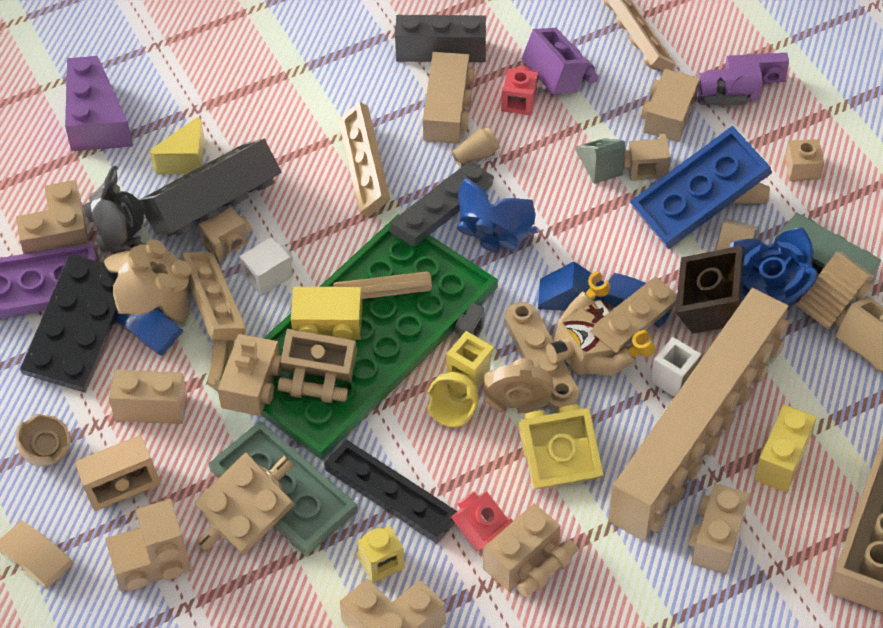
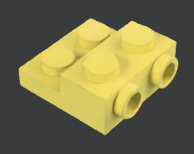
M578 404L568 405L559 408V413L546 415L544 410L533 411L525 414V419L520 420L518 427L524 457L527 458L533 490L600 479L604 476L590 408L580 409Z

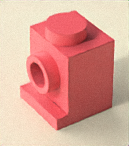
M518 66L516 69L508 68L505 83L502 87V112L532 115L538 86V72L532 71L527 66ZM511 96L526 98V101L512 100Z
M475 491L468 494L457 503L460 510L451 516L476 552L483 549L513 522L512 518L508 520L487 491L479 495Z

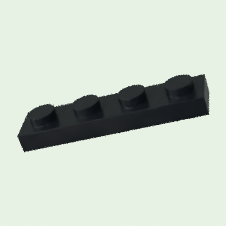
M347 439L324 463L325 471L436 544L455 524L451 516L457 510Z

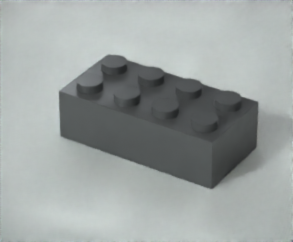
M265 138L243 143L137 201L155 234H166L167 237L174 234L179 236L193 228L191 222L201 219L206 221L221 213L219 207L229 204L233 206L248 198L246 192H252L256 189L261 191L275 183L273 178L281 174L282 171Z

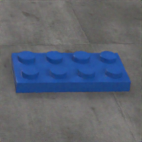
M731 126L633 198L630 203L669 250L771 175L772 170L768 163L736 128Z

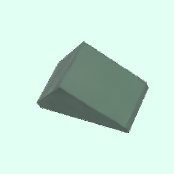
M602 138L575 146L576 152L594 184L623 175L626 149L624 140Z

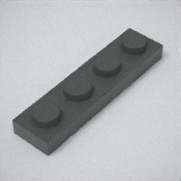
M469 161L392 220L389 232L409 245L417 246L460 212L458 191L465 178H469L486 191L493 185L494 176Z

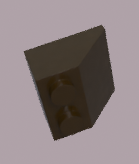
M743 245L681 257L676 314L692 334L724 328L741 304L745 248Z

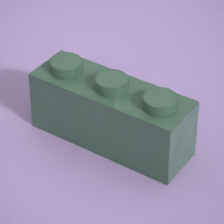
M797 212L775 236L776 239L778 235L787 230L803 227L813 245L812 268L816 269L817 275L821 273L834 254L839 251L845 253L874 275L870 281L871 284L876 280L881 259Z

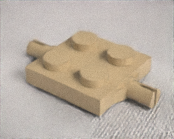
M245 452L194 502L207 516L211 528L196 540L197 544L205 552H208L222 537L230 541L241 554L245 555L296 505L284 492L279 481L294 467L290 460L283 456L268 470L260 466Z

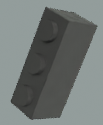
M396 15V62H431L433 52L469 54V62H486V15Z

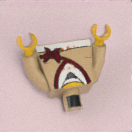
M599 271L590 275L588 279L589 290L586 293L582 291L559 318L553 339L554 342L547 344L546 354L552 363L566 360L575 374H596L611 377L635 362L637 355L642 357L651 356L655 351V345L653 341L647 342L650 336L646 330H641L634 334L632 342L618 353H615L591 332L595 323L609 313L601 300H593L596 296L602 297L610 292L609 280H606L599 287L595 286L602 278Z

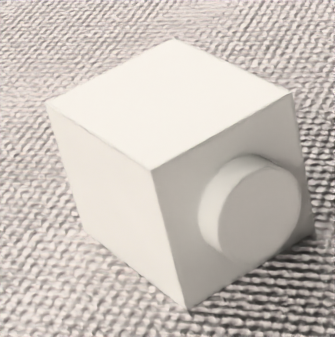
M272 237L239 256L242 276L261 296L293 277L291 263L293 262V256L285 245L280 246Z
M672 337L653 360L650 383L675 397L700 362L702 354Z

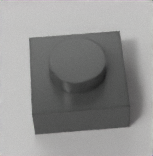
M472 303L466 315L462 313L459 316L455 327V332L459 333V338L465 331L479 337L484 328V307Z

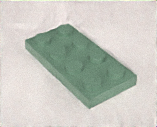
M261 421L256 423L208 463L210 471L219 478L245 452L260 466L268 470L283 456H286L294 467L279 481L284 492L296 505L273 528L305 556L310 554L358 511L357 504Z

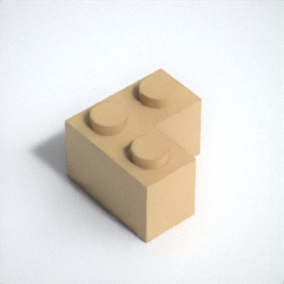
M76 180L45 185L48 210L16 216L19 241L23 254L89 243L83 204Z
M171 499L135 509L140 528L105 538L120 592L139 590L149 583L162 579H175L183 573L191 571L183 536Z
M368 578L339 601L342 622L348 628H441L446 624L445 602L420 579L393 602Z

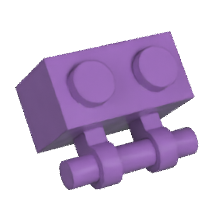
M557 27L532 29L521 59L532 71L538 72V79L546 86L549 92L553 95L576 93L582 79H586L590 84L598 80L599 76L594 71V65L582 56L580 50L574 44H571Z

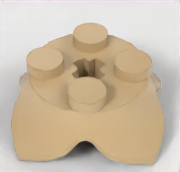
M149 240L147 244H140L133 247L130 251L113 254L105 259L104 263L107 270L111 273H118L113 286V296L118 313L141 315L161 306V310L164 311L165 316L169 319L185 323L190 309L188 284L189 276L192 272V268L188 263L179 260L157 240Z

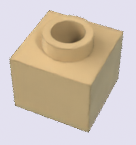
M819 139L788 141L785 162L789 181L821 179L824 158Z

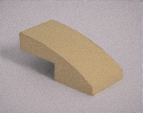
M23 520L18 522L0 539V553L20 565L28 577L47 589L74 565L71 558Z

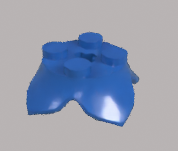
M469 178L463 180L458 191L460 221L456 228L459 232L479 239L481 247L491 252H498L499 248L516 251L521 242L539 232L538 227L533 226L536 212L532 199L504 198L496 204H490L489 195L480 186L476 185Z
M803 227L781 233L771 245H766L758 239H743L731 242L730 248L741 245L745 248L741 302L751 288H754L788 305L789 310L816 282L817 271L812 268L813 245Z

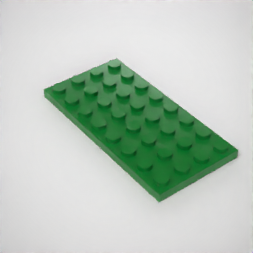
M389 222L319 287H333L334 283L429 272L432 280V289L426 292L362 299L361 339L355 340L357 354L351 382L336 380L335 387L348 389L346 402L333 400L332 403L321 402V398L302 395V398L292 397L289 392L278 391L280 377L293 379L294 372L282 369L281 375L275 376L272 383L274 384L272 401L270 404H265L261 416L323 460L455 330L459 316L462 313L466 315L472 303L480 305L498 288L497 278L431 235L415 247L409 245L389 232ZM291 313L264 337V339L278 341L280 356H282L287 329L292 330ZM306 374L305 382L324 385V377Z

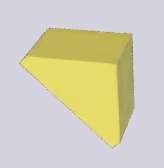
M196 117L149 150L153 170L157 174H187L203 165L205 137L202 120L199 117Z

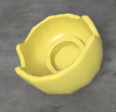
M457 372L440 374L427 390L430 398L427 411L438 424L449 428L462 427L472 418L479 404L477 386L466 375Z

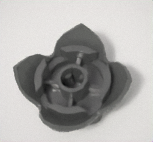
M116 165L110 168L104 182L95 192L91 193L89 202L83 205L86 217L90 222L95 223L99 233L96 235V239L103 253L111 251L113 254L130 251L133 247L144 244L141 242V236L133 237L143 225L144 212L137 201L139 199L129 192L120 191V186L117 185L118 167Z

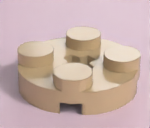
M526 358L517 359L513 362V365L504 366L485 373V401L491 408L505 413L506 407L517 408V414L537 411L550 402V394H553V380L546 370L534 366L532 360Z

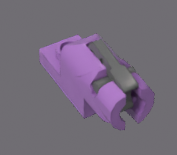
M788 53L727 56L725 69L709 70L697 74L698 78H700L697 95L699 105H744L747 100L760 99L763 83L786 81L789 66Z

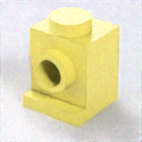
M465 331L446 354L447 373L457 372L468 376L474 385L477 386L478 390L484 383L485 373L490 371V355L494 352V346Z
M390 525L383 529H373L357 541L358 552H356V557L373 584L405 569L404 548ZM389 558L392 560L378 567V563L383 562Z

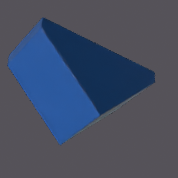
M573 261L540 279L538 309L565 311L582 291L586 293L589 290L588 279L592 273ZM600 280L595 286L603 285L604 281ZM596 296L593 299L594 301L601 300L602 303L605 305V301L599 296Z

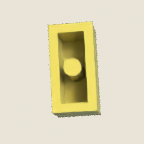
M293 287L291 308L292 330L350 340L361 339V287Z
M783 404L759 458L754 481L788 493L810 442L817 416Z

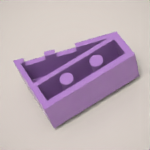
M98 56L67 58L65 129L71 151L133 147L128 121Z

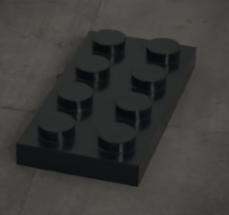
M69 254L20 367L23 375L86 393L118 315L113 296V286L118 273L108 271L105 263Z

